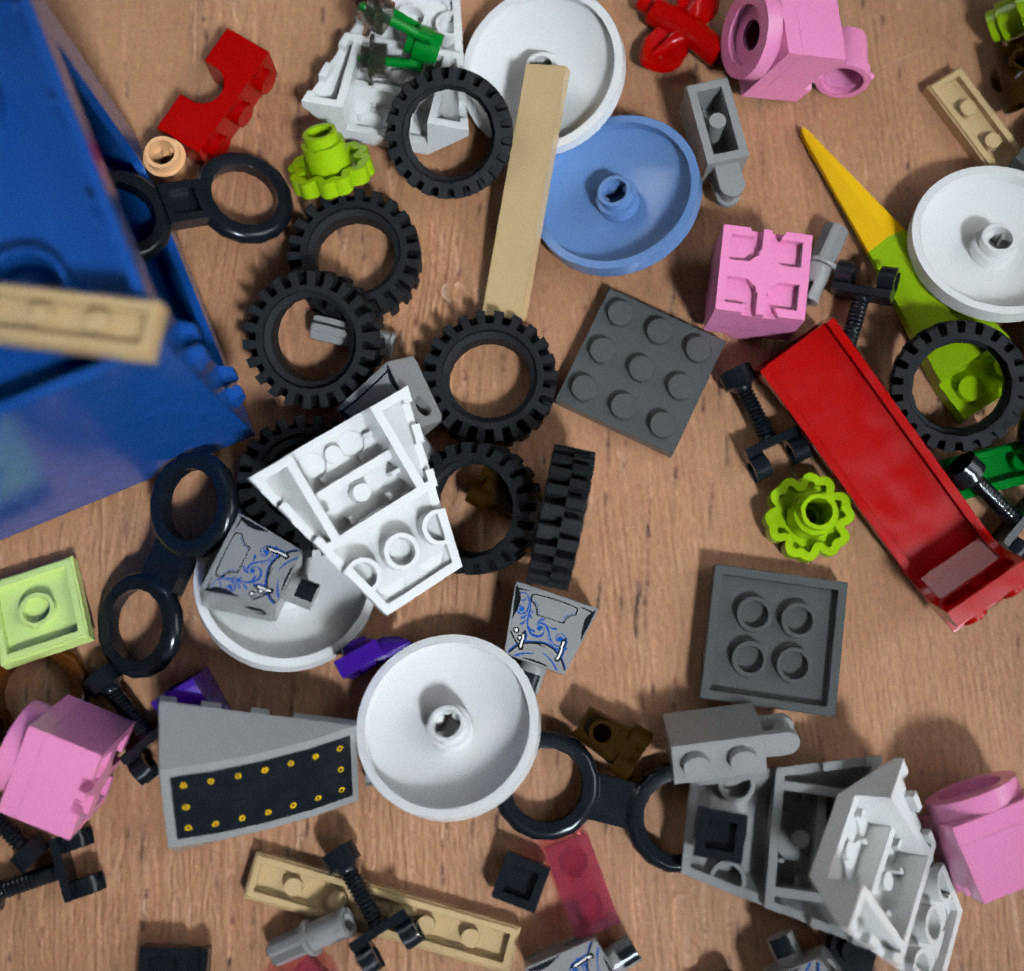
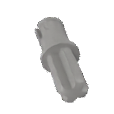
M828 222L824 225L811 254L808 290L809 288L811 289L807 295V306L815 307L818 305L819 298L830 274H835L836 260L848 236V229L840 223Z
M320 314L314 315L310 325V337L314 340L347 347L350 353L352 334L348 322ZM380 330V337L385 338V348L380 349L379 355L391 359L397 333Z
M341 907L337 911L316 920L306 918L300 922L299 927L272 938L266 947V954L275 966L284 965L307 954L312 957L318 956L323 952L324 947L356 935L357 923L355 917L348 907Z

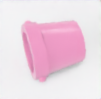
M842 27L847 60L832 73L824 72V80L819 84L815 83L816 88L827 96L846 98L858 95L866 90L870 80L874 79V74L871 73L868 63L867 35L857 27Z

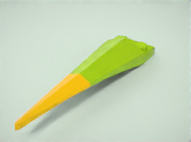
M802 127L800 139L843 210L877 275H879L882 266L899 268L898 273H901L897 292L894 296L893 307L909 340L915 337L916 333L933 326V324L951 320H970L984 323L999 330L1010 339L996 322L975 319L953 310L938 300L923 285L910 261L907 247L908 232L806 128ZM952 343L935 349L921 362L933 391L959 424H962L1001 398L1003 376L999 363L987 350L977 345Z

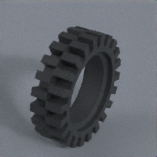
M354 188V196H338V199L333 201L323 199L322 197L318 198L321 207L316 210L310 204L304 210L307 216L306 220L303 221L298 218L294 224L297 233L296 235L290 234L288 244L291 252H287V261L291 267L289 269L290 273L318 270V255L321 246L327 237L337 229L353 224L372 226L379 229L389 238L395 249V260L386 279L378 286L366 291L368 294L365 297L369 302L374 301L379 309L375 311L377 320L382 319L384 321L383 315L388 312L392 316L400 312L399 304L403 301L407 305L412 299L411 290L413 288L417 290L420 283L419 273H422L423 268L418 233L415 225L411 224L410 216L405 210L400 212L398 204L394 200L389 198L386 203L383 201L382 194L375 191L372 192L371 197H366L364 189ZM305 298L308 305L314 311H320L321 315L347 321L334 305L322 299Z
M318 270L287 273V276L278 277L271 281L272 286L262 288L257 294L260 300L250 304L248 312L253 315L251 320L244 321L243 330L250 331L249 339L243 340L244 350L251 349L253 357L246 360L249 368L257 366L260 374L255 376L260 385L268 383L271 386L268 392L274 397L281 395L286 397L284 403L292 406L300 403L302 408L308 409L320 406V408L329 407L346 400L374 374L375 368L381 365L383 357L379 356L380 349L385 348V338L380 337V330L384 329L383 320H377L375 311L379 309L374 301L369 302L365 296L368 293L362 287H355L352 284L353 280L346 276L340 277L336 275V272ZM317 298L334 305L349 324L352 334L350 356L344 367L330 378H308L296 372L282 355L278 340L280 322L286 311L302 299Z
M485 311L475 312L476 318L468 320L467 315L457 318L458 325L452 328L448 324L442 329L443 336L440 339L434 338L430 344L432 349L430 354L426 353L425 369L422 371V374L442 414V421L438 425L443 431L446 429L450 433L451 438L458 442L461 439L465 442H484L503 445L507 448L513 446V442L518 439L524 441L529 438L530 432L534 429L537 431L543 424L545 416L549 415L556 392V361L553 353H549V344L544 336L540 339L537 336V329L531 324L528 327L522 325V318L513 315L511 320L504 318V312L494 311V317H485ZM494 344L510 349L523 360L529 372L530 388L520 406L509 414L495 418H484L467 412L456 402L450 390V375L455 363L464 353L480 345Z
M305 415L295 416L294 425L288 426L284 418L276 421L275 431L272 432L268 426L260 431V440L257 442L252 438L248 443L247 455L242 454L239 461L240 471H237L239 505H241L242 515L302 550L303 557H312V550H318V548L247 478L340 424V422L333 420L331 427L323 426L324 417L315 415L314 424H305Z
M559 444L554 445L542 500V511L539 514L540 521L535 534L536 540L533 544L527 574V583L567 591L587 511L596 452Z

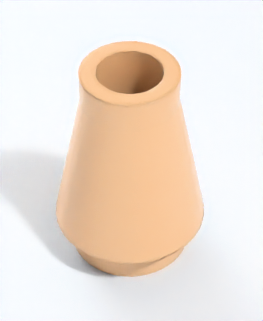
M157 136L146 144L143 152V163L151 174L165 183L189 180L185 149L179 141L167 136Z

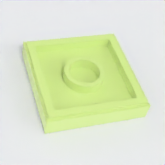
M73 556L0 579L1 667L9 670L95 641L79 562Z

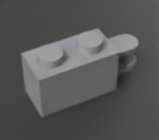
M728 77L686 86L679 112L687 142L696 157L702 185L711 184L716 203L720 207L731 208L738 203L740 195L745 188L742 171L748 160L749 152Z
M753 702L663 714L666 751L674 784L767 773L766 758L790 755L800 747V738L794 730V724L790 716L784 713L758 716Z

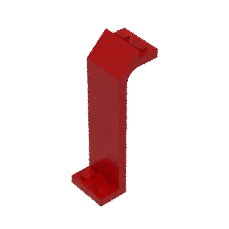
M834 317L818 322L754 369L757 376L756 379L760 385H768L844 492L848 494L852 503L912 586L953 633L963 626L976 623L987 614L988 609L1003 599L1017 595L1024 589V557L1004 549L987 531Z

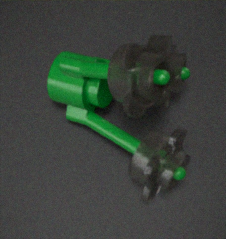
M392 0L354 1V5L357 6L356 15L358 20L362 21V25H364L362 36L368 38L370 35V45L362 46L361 54L357 57V61L360 63V72L368 73L369 86L374 85V78L386 79L388 67L408 68L418 73H421L423 65L434 68L445 34L420 24L395 9V2ZM389 25L407 34L403 52L410 54V59L388 57V43L375 42V33L382 36Z

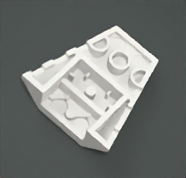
M382 0L420 24L445 34L434 68L423 65L421 73L442 67L464 69L460 0ZM359 10L355 16V25L350 32L344 33L338 43L339 50L330 63L326 62L318 74L319 81L312 91L308 90L301 103L302 107L323 123L334 124L337 131L341 132L347 141H357L359 143L389 148L385 131H387L388 123H386L392 107L391 104L395 96L400 93L401 88L421 73L408 68L362 64L357 61L359 55H378L409 59L411 56L403 52L407 34ZM447 89L432 93L419 103L411 117L409 138L414 153L429 155L469 136L467 96L465 92Z
M408 386L366 408L247 478L385 616H388L462 567L446 510L441 507L436 486H438L435 473L433 468L430 469L422 444V442H425L420 424H416L410 404L412 397Z
M893 758L837 795L809 877L838 926L900 971H947L963 910L945 863L935 862L933 855L937 843L932 830L921 827L916 814L922 808L916 791L907 790L903 778H906L909 772L904 758Z

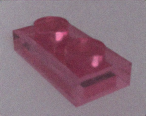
M587 831L544 846L576 940L620 924Z

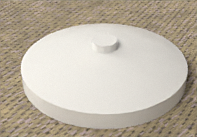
M504 0L488 13L479 24L469 41L464 56V69L472 71L489 81L505 100L512 118L513 134L526 63L564 65L568 67L570 76L556 154L580 145L604 125L619 101L626 75V55L622 38L608 12L596 0ZM466 94L469 114L480 130L491 139L492 131L488 115L477 100Z
M976 166L953 172L928 189L913 213L907 233V247L914 271L923 285L938 300L961 314L997 323L1024 321V171L1003 166Z
M221 548L207 557L197 558L193 577L196 608L205 630L212 640L231 657L261 670L273 672L302 671L317 667L334 659L342 653L341 648L360 636L367 625L374 604L325 555L321 556V551L318 549L312 550V557H302V567L298 576L320 584L318 595L310 610L286 601L278 619L274 622L210 609L202 606L199 589Z
M458 634L438 635L422 639L393 655L377 671L367 686L360 703L356 721L359 757L368 778L375 788L386 799L406 813L418 818L439 822H455L479 816L492 810L510 797L530 771L537 755L541 735L539 704L532 685L523 669L509 654L498 646L477 637Z

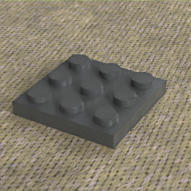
M610 288L555 399V404L671 458L726 341Z
M713 565L697 698L738 704L753 702L754 706L835 717L848 583L734 566Z

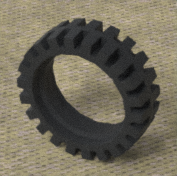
M436 68L423 72L407 82L401 88L400 93L395 96L386 120L388 124L385 137L389 145L388 153L390 159H393L398 173L403 175L407 180L406 182L413 188L416 187L421 190V193L440 199L464 198L489 186L502 172L512 147V118L508 106L499 91L485 78L462 68ZM447 89L465 92L477 100L488 115L492 131L490 148L482 163L470 173L455 177L438 175L424 167L414 154L409 138L411 117L419 103L432 93Z
M951 320L933 324V326L916 333L915 337L908 340L893 362L889 378L890 396L925 445L929 447L939 448L946 452H954L955 450L970 452L974 451L973 448L976 447L985 448L992 445L991 441L996 438L1002 439L1007 435V430L1010 426H1016L1021 419L1019 414L1024 409V359L1022 353L1007 336L989 325L970 320ZM952 343H970L987 350L999 363L1003 376L1002 395L994 410L980 422L962 428L943 427L928 420L917 408L912 393L914 375L922 360L935 349Z
M461 442L460 444L444 447V451H436L430 456L432 461L428 462V464L435 473L438 483L436 490L439 500L448 478L459 468L477 464L485 465L500 474L509 487L513 502L512 523L505 538L492 549L482 552L468 551L456 544L462 567L453 573H464V575L487 574L513 565L514 561L520 560L527 553L525 549L533 546L536 540L533 534L538 530L540 521L538 519V512L542 511L543 501H538L537 494L542 493L539 483H533L532 477L535 476L532 469L522 464L524 460L519 455L510 453V450L503 446L491 443Z

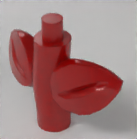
M638 0L635 9L646 16L645 23L654 28L653 31L645 36L639 50L640 64L658 73L673 72L682 65L689 49L703 62L713 67L721 57V36L707 24L717 15L720 0H675V4L667 0Z

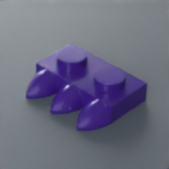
M363 636L341 648L344 656L334 661V664L342 679H356L388 661L393 655L413 643L397 636H386L374 640Z

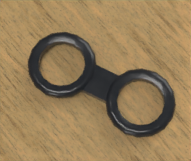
M226 152L211 157L198 169L195 179L156 184V187L137 174L123 169L106 168L114 189L134 194L146 204L152 214L154 225L152 233L144 241L136 243L143 262L154 259L166 247L172 231L208 225L222 237L241 244H261L278 237L290 223L294 206L289 186L281 173L268 162L248 153ZM228 172H244L257 177L268 187L273 195L275 204L274 215L268 221L260 224H242L230 219L219 210L213 200L212 182L219 175Z
M202 451L184 453L165 465L155 480L150 498V521L155 531L156 539L142 571L128 573L116 581L102 600L98 615V639L103 654L120 673L130 678L153 677L167 668L178 652L184 632L183 609L178 596L183 595L195 569L197 558L207 557L222 547L238 515V488L230 469L214 455ZM199 470L212 480L217 493V511L214 521L207 532L196 540H189L184 538L174 525L171 517V500L174 489L180 480L191 471ZM138 590L149 593L158 603L162 614V633L159 643L152 654L143 660H139L129 654L123 647L119 635V617L122 606L128 597Z
M541 730L538 749H557L567 754L577 765L581 776L580 796L576 805L565 816L552 821H544L525 815L515 804L513 795H511L497 806L500 815L515 831L534 840L560 839L575 833L587 820L625 828L632 847L648 864L665 872L681 873L682 853H668L658 848L649 838L644 825V809L649 797L660 786L674 781L669 762L650 769L637 782L624 781L621 778L599 773L593 755L578 739L559 730Z

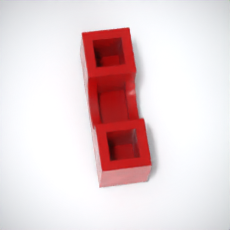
M229 28L226 29L204 60L214 82L223 86L220 95L213 101L197 103L180 94L157 127L162 136L179 141L185 149L186 157L201 166L211 157L228 152L231 139L240 127L242 128L247 125L252 117L254 106L262 95L270 92L276 80L277 71L270 53Z

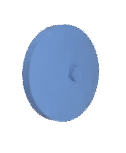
M619 115L609 117L594 135L580 145L556 154L541 234L548 249L570 268L596 276H620L634 273L665 258L687 236L697 218L701 205V174L691 147L676 130L661 121L644 116Z

